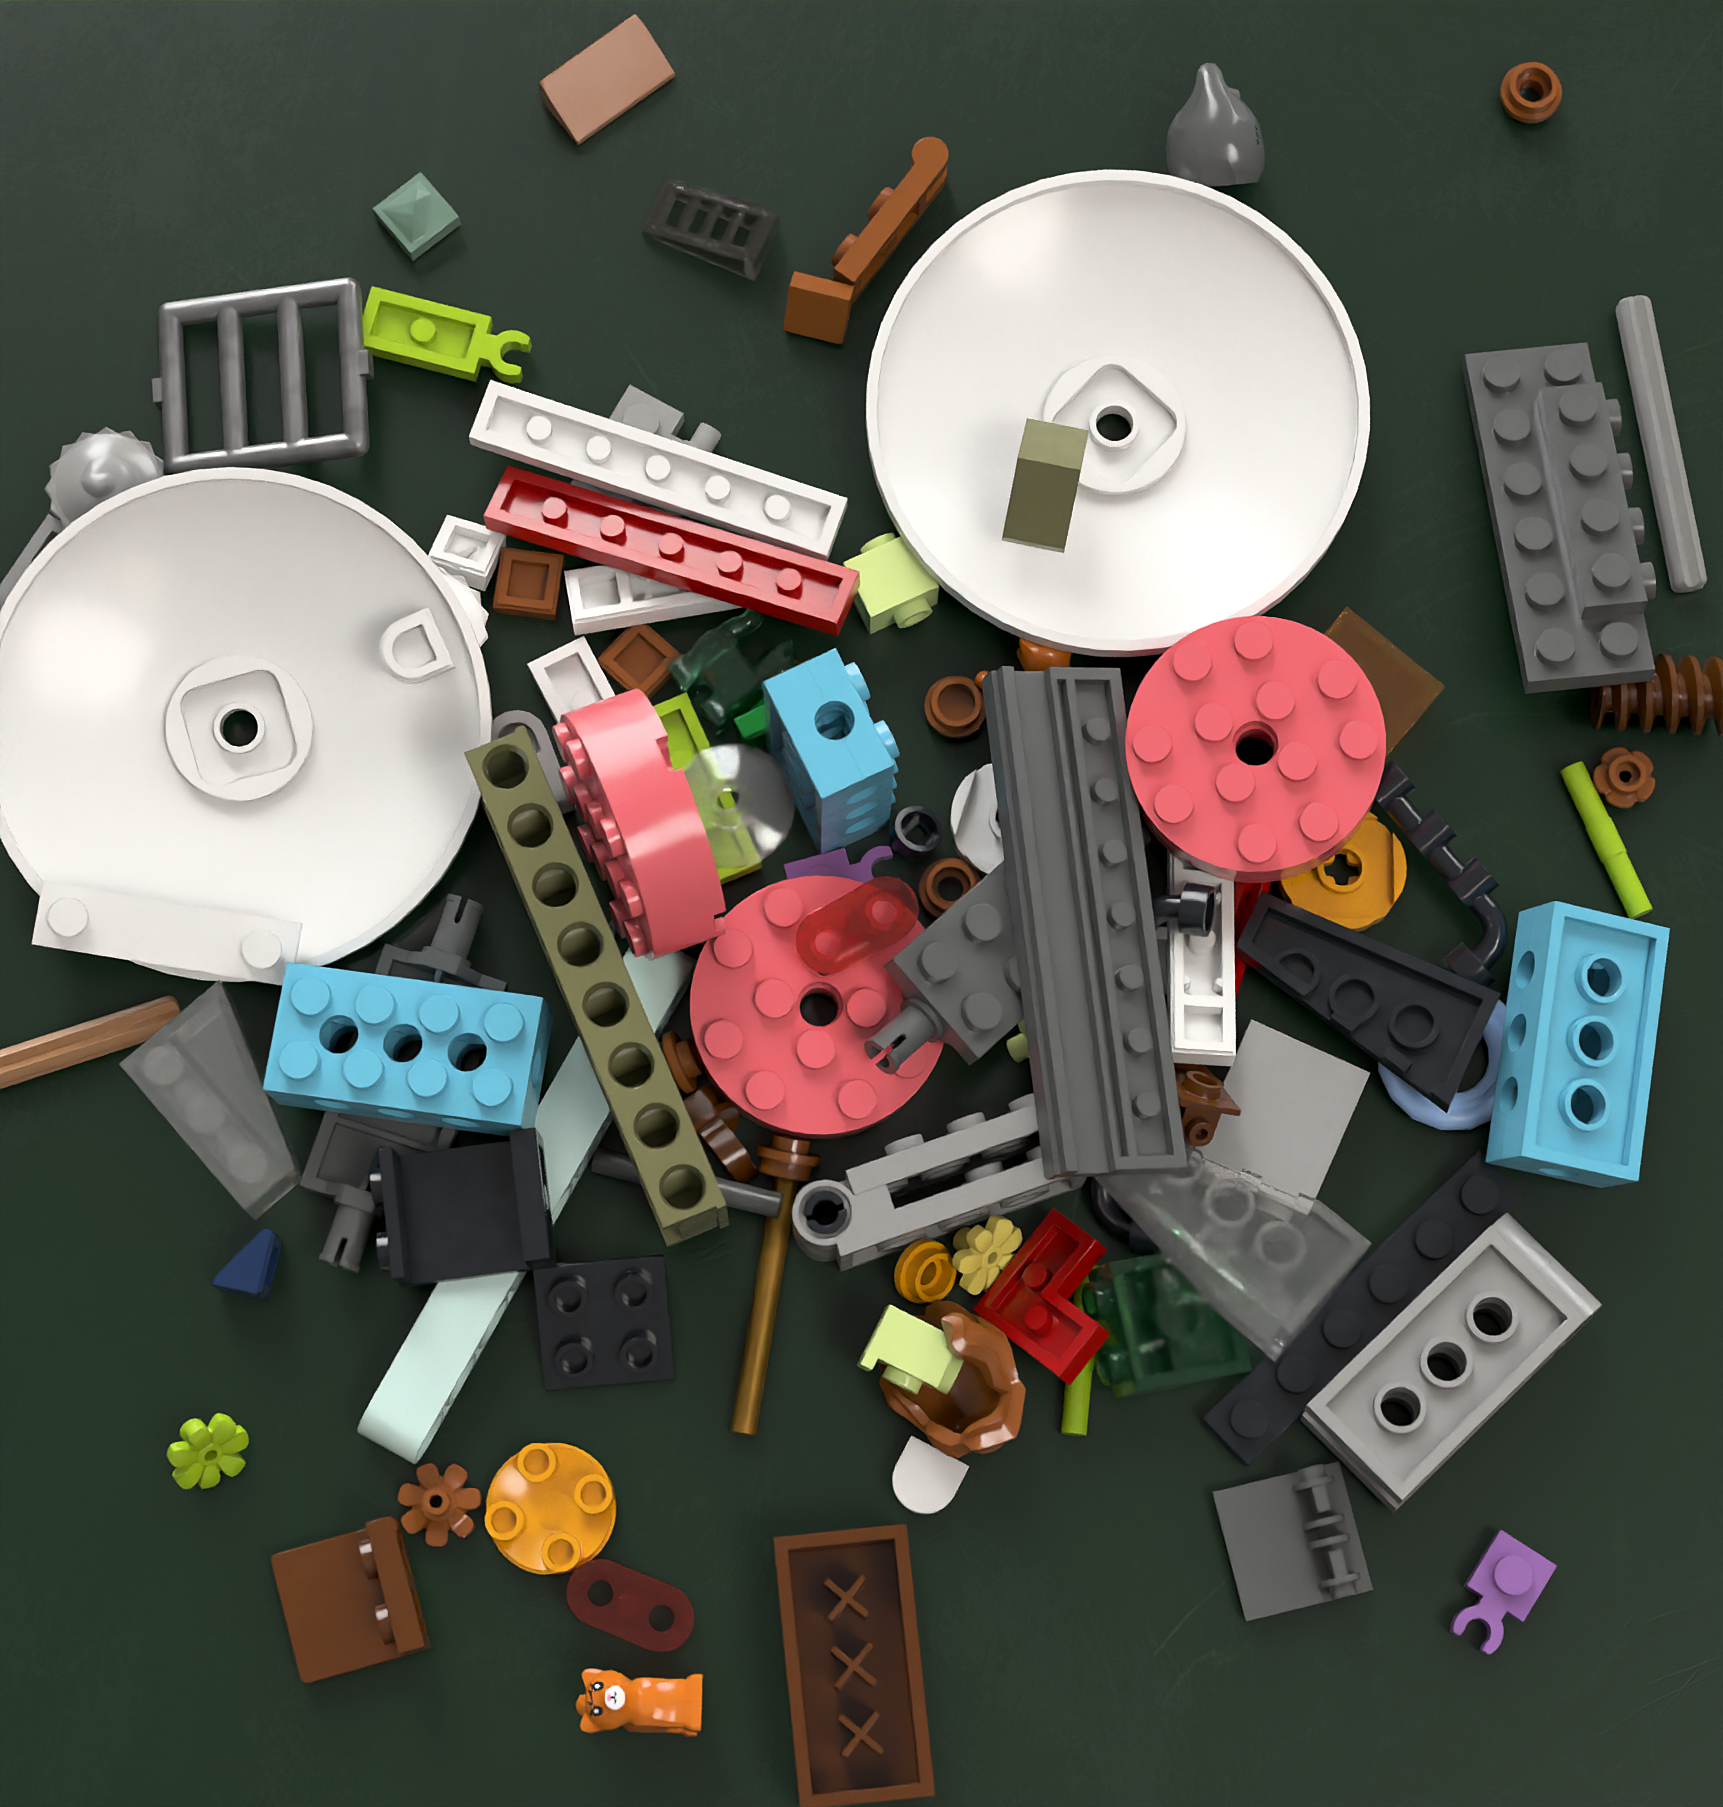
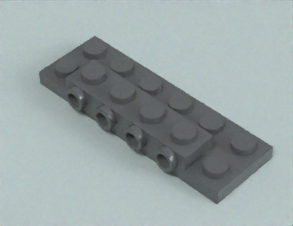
M1587 342L1465 354L1462 371L1525 694L1651 681L1655 672V665L1644 611L1648 600L1655 599V571L1651 562L1640 563L1636 545H1642L1644 542V520L1640 507L1628 508L1625 490H1631L1633 484V469L1630 455L1628 452L1617 453L1614 437L1620 435L1622 425L1620 405L1617 399H1605L1602 382H1595Z

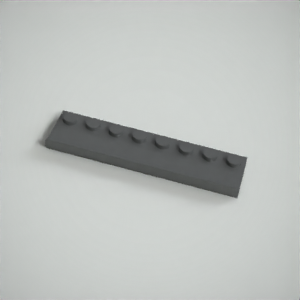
M1001 666L997 671H990L983 678L982 688L1044 1177L1048 1180L1059 1177L1177 1174L1188 1168L1139 805L1131 785L1126 762L1125 736L1127 717L1120 668L1049 667L1045 671H1014V666Z

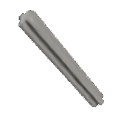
M1644 295L1627 297L1619 301L1615 312L1671 589L1676 593L1692 592L1703 588V585L1707 582V575L1651 300Z

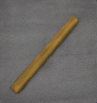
M773 1176L771 1190L784 1193V1202L778 1219L766 1216L731 1433L756 1436L792 1223V1208L799 1180Z

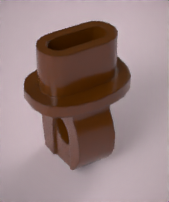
M710 1085L700 1088L686 1098L683 1103L704 1152H711L732 1181L746 1184L759 1174L758 1169L752 1163L750 1155L733 1133L737 1128L739 1111L729 1101L723 1103Z

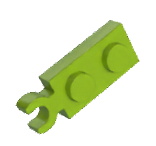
M373 286L371 287L363 313L364 350H368L373 356L474 382L477 381L480 367L485 366L491 368L495 376L504 382L520 383L523 377L521 367L507 364L502 358L506 352L513 349L530 353L532 345L529 336L516 330L504 331L497 336L491 335L493 327L491 316Z

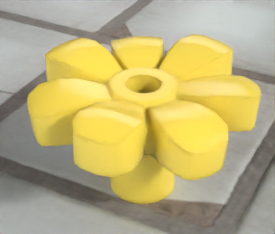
M1000 1215L990 1216L985 1228L981 1225H976L972 1229L969 1227L961 1228L953 1239V1247L958 1252L955 1253L952 1260V1266L963 1274L959 1285L972 1295L980 1294L981 1291L986 1293L1016 1254L1013 1251L1021 1246L1023 1240L1021 1230L1014 1226L1010 1220Z

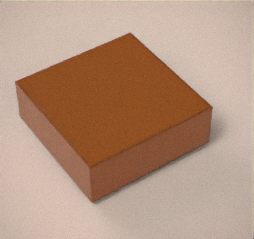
M794 271L789 285L783 331L843 345L848 329L854 286Z
M502 547L493 602L494 613L556 621L565 565L564 555Z
M648 624L627 627L597 659V662L603 673L624 692L638 688L650 700L685 664V658Z

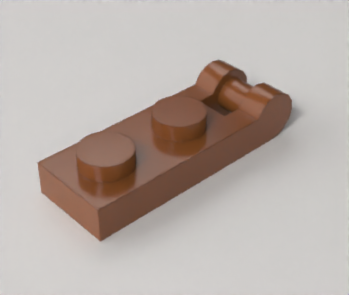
M925 137L915 143L912 149V166L910 171L895 190L886 187L878 195L867 215L871 221L859 237L852 233L849 234L836 250L831 261V265L835 267L834 281L854 286L852 304L859 298L943 189L947 179L948 149L942 140L936 137Z

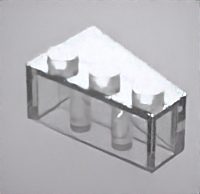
M219 979L119 1065L241 1207L256 1220L301 1181L303 1173L272 1098L263 1090L264 1078L238 1016V1011L231 994Z

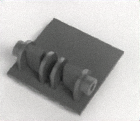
M1339 1461L1326 1465L1319 1464L1300 1469L1297 1472L1212 1492L1245 1622L1373 1590Z

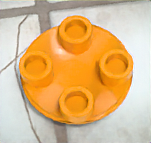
M532 1443L508 1459L495 1475L486 1500L485 1527L499 1551L516 1566L541 1575L569 1573L586 1565L595 1558L609 1540L616 1519L615 1491L604 1468L585 1451L563 1443Z

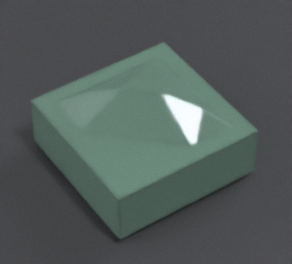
M421 172L373 208L375 218L412 261L461 225L457 213Z

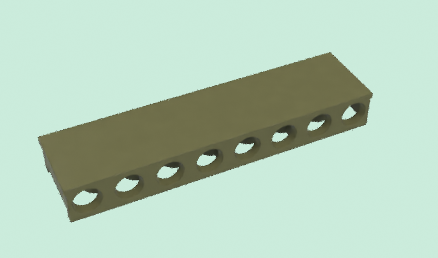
M523 725L515 728L516 732L464 752L482 795L480 800L668 1248L719 1226L721 1229L728 1226L727 1205L526 728Z

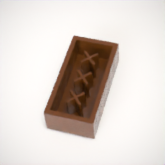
M897 1524L773 1537L800 1807H834L935 1796L907 1525Z

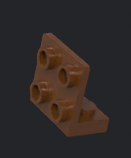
M390 1515L365 1523V1529L276 1553L272 1556L271 1563L302 1682H316L432 1649L400 1522L395 1517Z

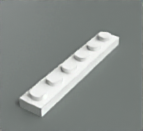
M492 380L489 382L469 435L470 443L473 446L826 562L830 556L847 508L848 498Z

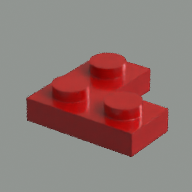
M1053 1208L973 1308V1311L1003 1331L1007 1338L1070 1386L1110 1336V1333L1100 1324L1068 1301L1107 1249L1095 1238Z

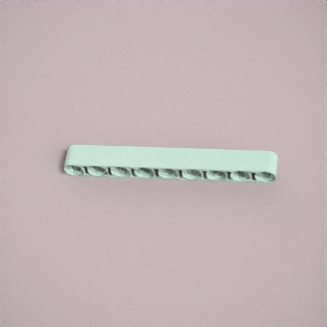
M629 947L623 957V961L658 1041L693 978L698 960L682 951H677L649 961L644 955L635 958ZM579 1036L539 1104L534 1126L544 1142L553 1225L613 1121V1116ZM527 1271L438 1283L364 1412L357 1433L407 1461L416 1464L431 1443Z

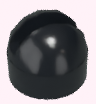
M906 807L900 811L891 824L889 845L904 861L918 862L932 855L939 846L944 833L943 825L938 816L925 807ZM919 827L925 836L913 844L907 838Z

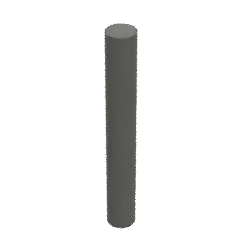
M600 1147L597 1148L592 1161L591 1170L593 1173L641 1184L628 1154ZM715 1176L728 1207L776 1219L779 1218L783 1207L784 1193Z

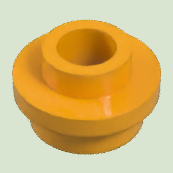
M920 1239L904 1250L897 1262L894 1274L896 1289L902 1297L918 1304L933 1303L936 1300L943 1299L950 1292L956 1280L957 1270L952 1266L953 1258L950 1256L947 1248L935 1240Z

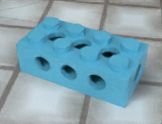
M835 648L764 681L766 748L819 854L841 849L889 826L891 804L896 802L892 789L897 788L893 774L898 772V767L894 758L899 757L900 754L886 723L881 720L873 724L869 716L870 713L865 700L870 699V693L857 665L853 662L844 666Z
M1552 901L1519 912L1486 1163L1599 1188L1638 1182L1670 928L1558 901Z
M287 962L263 1090L280 1105L510 1137L509 1131L534 1128L554 1013L544 998L538 996ZM357 1031L358 1039L355 1045L345 1053L335 1054V1045L338 1039L348 1032ZM414 1040L422 1041V1048L417 1057L409 1062H397L399 1051L406 1043ZM476 1049L487 1050L485 1061L479 1068L468 1072L461 1071L462 1060L469 1052Z

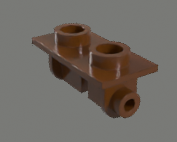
M1174 1063L1184 1143L1192 1147L1205 1146L1213 1139L1221 1114L1240 1116L1241 1109L1226 1092L1223 1082L1216 1078L1206 1065Z

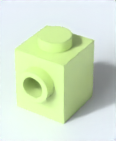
M887 533L872 539L861 548L862 554L843 562V567L859 571L860 587L853 602L869 634L894 623H897L899 628L914 625L928 617L932 613L931 606L936 605L938 602V582L922 567L901 536L896 538L894 533Z

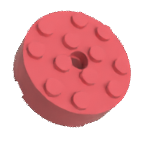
M1244 616L1222 620L1195 630L1171 646L1154 663L1140 684L1129 712L1125 736L1126 762L1131 785L1138 800L1140 815L1149 830L1170 853L1181 861L1184 860L1198 869L1216 875L1217 878L1244 883H1266L1295 877L1316 868L1338 853L1357 833L1372 807L1380 785L1386 755V732L1381 707L1371 683L1354 659L1338 644L1318 631L1297 622L1275 617ZM1247 737L1258 738L1265 741L1272 748L1273 756L1269 762L1263 765L1252 766L1245 764L1238 758L1236 749Z
M635 688L562 714L560 724L552 726L560 755L563 761L568 763V766L558 769L559 778L570 805L576 804L583 822H586V824L576 827L580 844L588 862L595 863L602 881H608L615 898L614 901L608 903L612 920L620 938L627 939L634 957L638 958L644 955L649 961L725 934L727 926L723 917L714 919V915L725 912L726 907L711 847L683 769L675 771L673 769L667 745L668 735L648 698L640 689Z
M814 875L792 878L769 885L751 894L725 915L723 919L727 926V932L707 940L698 958L690 991L689 1013L691 1035L699 1061L707 1078L725 1101H729L742 1116L769 1131L799 1138L824 1140L842 1138L868 1130L884 1122L906 1105L932 1072L941 1054L944 1042L938 1040L931 1043L927 1041L901 1064L894 1074L884 1073L876 1066L893 1047L889 1045L871 1060L865 1051L864 1044L866 1040L876 1035L901 1012L900 1005L903 1002L901 987L883 966L925 930L912 913L894 898L865 883L836 876ZM820 993L832 998L836 1007L835 1019L825 1026H814L806 1022L800 1012V1003L805 996Z

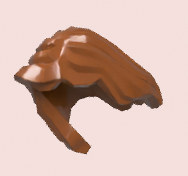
M936 1300L932 1304L925 1306L922 1314L913 1315L944 1331L948 1350L956 1358L964 1360L947 1395L924 1385L921 1386L918 1394L911 1393L882 1378L887 1366L877 1362L881 1370L879 1384L888 1406L923 1431L931 1444L948 1457L959 1458L972 1452L984 1455L998 1450L1004 1443L1017 1438L1022 1420L1026 1388L1018 1378L1012 1348L1005 1333L989 1323L985 1318L977 1316L959 1304L948 1300Z

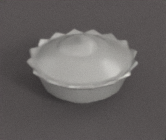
M105 427L96 434L82 432L76 443L62 446L60 459L49 465L51 480L44 488L51 499L49 511L60 519L64 530L73 521L98 504L129 488L163 477L164 461L154 455L151 442L139 441L130 430L117 433Z

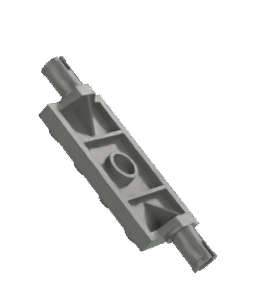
M1143 826L1142 834L1145 848L1151 841V834L1147 827ZM1004 860L883 966L901 987L903 1002L900 1005L901 1012L876 1035L866 1040L864 1048L872 1060L889 1045L893 1047L876 1064L884 1073L894 1074L900 1065L927 1041L933 1043L938 1040L953 1046L970 1066L1024 1018Z
M447 894L446 904L431 946H424L422 952H416L385 943L374 973L507 992L509 988L507 982L483 975L470 968L472 963L467 960V956L486 907L470 899L467 900L465 906V903L461 902L462 897L453 894ZM357 1031L353 1032L347 1051L357 1042ZM414 1040L406 1043L399 1051L397 1062H409L417 1057L422 1048V1041ZM476 1049L469 1052L462 1060L461 1071L468 1072L479 1068L482 1065L487 1050ZM325 1111L299 1184L304 1190L334 1199L333 1203L338 1205L323 1252L320 1253L318 1260L337 1267L339 1263L343 1270L353 1273L359 1272V1264L375 1218L382 1219L385 1216L384 1206L375 1207L370 1186V1169L380 1167L378 1148L392 1147L399 1156L452 1149L459 1130Z

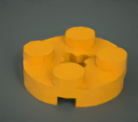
M1369 812L1353 838L1336 853L1346 855L1347 865L1358 867V876L1349 877L1345 886L1335 884L1334 877L1326 876L1324 866L1332 865L1335 858L1334 855L1310 871L1277 881L1279 890L1286 902L1356 932L1366 930L1386 917L1403 891L1407 866L1402 844L1394 833L1391 835L1386 826L1377 821V816Z

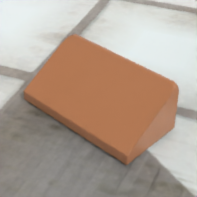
M633 15L545 77L539 83L541 101L574 142L580 145L675 77V72L644 23L637 15Z

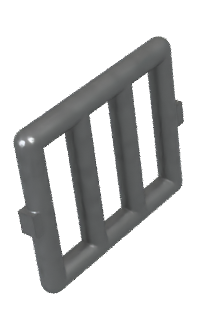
M349 277L168 302L160 306L157 313L160 378L152 379L153 403L162 408L164 469L167 476L192 470L225 467L269 469L360 457L367 453L370 440L366 380L374 379L373 355L368 350H364L361 287L358 281ZM337 304L344 433L309 438L302 309ZM277 313L284 441L249 446L242 317ZM217 321L224 449L189 454L183 326Z

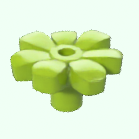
M218 1413L213 1416L208 1427L205 1426L202 1420L197 1418L185 1422L180 1429V1436L183 1441L171 1444L167 1450V1457L170 1463L177 1467L173 1471L172 1476L178 1485L184 1489H191L198 1483L201 1489L214 1487L220 1482L221 1470L231 1477L240 1473L246 1463L239 1452L247 1447L249 1437L242 1426L236 1425L231 1417Z

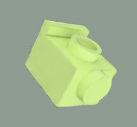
M888 1305L885 1307L856 1366L866 1371H871L877 1361L887 1366L882 1378L911 1393L918 1394L921 1386L924 1385L947 1395L964 1360L956 1358L948 1350L944 1331L892 1305Z

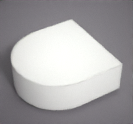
M429 607L394 622L387 628L381 638L379 652L382 664L394 678L401 682L409 684L423 683L456 668Z
M911 1436L894 1468L892 1476L893 1492L899 1503L913 1513L927 1515L939 1512L953 1499L969 1466L953 1457H948L938 1449Z

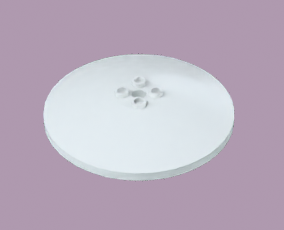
M1096 170L1074 172L1042 179L1011 190L980 206L958 221L930 246L912 267L897 290L881 323L871 356L867 380L866 431L869 456L876 484L888 515L915 558L946 592L983 619L1002 630L1030 642L1065 652L1090 656L1139 657L1164 654L1180 639L1209 624L1230 618L1261 616L1281 602L1308 576L1325 555L1341 529L1356 495L1367 454L1370 432V396L1366 367L1358 338L1343 304L1328 279L1309 255L1284 231L1245 204L1202 184L1170 175L1137 170ZM1118 414L1129 422L1131 433L1123 440L1110 441L1100 435L1096 423L1104 415ZM1027 418L1089 430L1064 553L1002 541L1017 458Z
M225 467L192 470L163 476L129 488L95 506L73 521L48 543L24 571L0 611V839L10 858L39 896L42 882L46 880L303 923L296 963L322 967L368 946L398 925L418 907L451 866L475 821L482 795L464 752L492 741L493 719L490 686L484 658L472 624L456 593L443 574L412 538L387 517L370 506L329 485L298 475L267 469ZM429 607L456 668L423 683L409 684L401 682L394 678L382 664L379 652L381 638L387 628L394 622ZM236 711L250 712L258 723V732L255 739L242 747L232 746L223 735V725L226 718ZM132 961L167 974L198 980L251 981Z

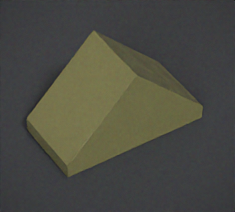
M1027 418L1017 458L1002 541L1064 553L1089 430Z

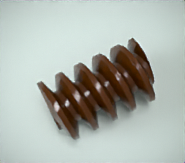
M1660 653L1654 659L1655 672L1651 681L1592 687L1591 727L1594 730H1599L1606 713H1613L1617 731L1624 732L1631 714H1638L1643 733L1650 732L1656 716L1659 715L1664 718L1668 734H1675L1681 718L1688 717L1693 735L1700 736L1707 718L1714 719L1718 737L1723 735V661L1718 656H1710L1705 660L1702 668H1700L1695 656L1684 655L1675 668L1672 657L1667 653Z

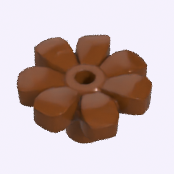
M434 1463L420 1466L416 1472L420 1485L406 1483L399 1490L398 1501L403 1505L412 1507L401 1519L404 1529L409 1534H416L425 1528V1541L433 1547H444L447 1544L449 1530H452L460 1538L468 1537L475 1529V1523L466 1512L478 1510L482 1506L480 1490L476 1488L463 1489L468 1479V1472L461 1466L452 1464L447 1468L444 1475L441 1476L438 1467ZM437 1498H442V1505L439 1508H434V1501Z

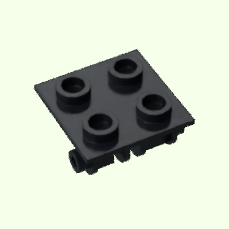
M664 1254L557 1263V1267L533 1270L545 1391L675 1379Z

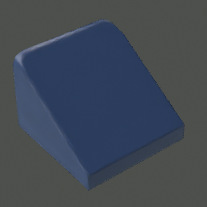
M263 1228L212 1280L211 1285L222 1292L265 1301L270 1295L283 1241L273 1230Z

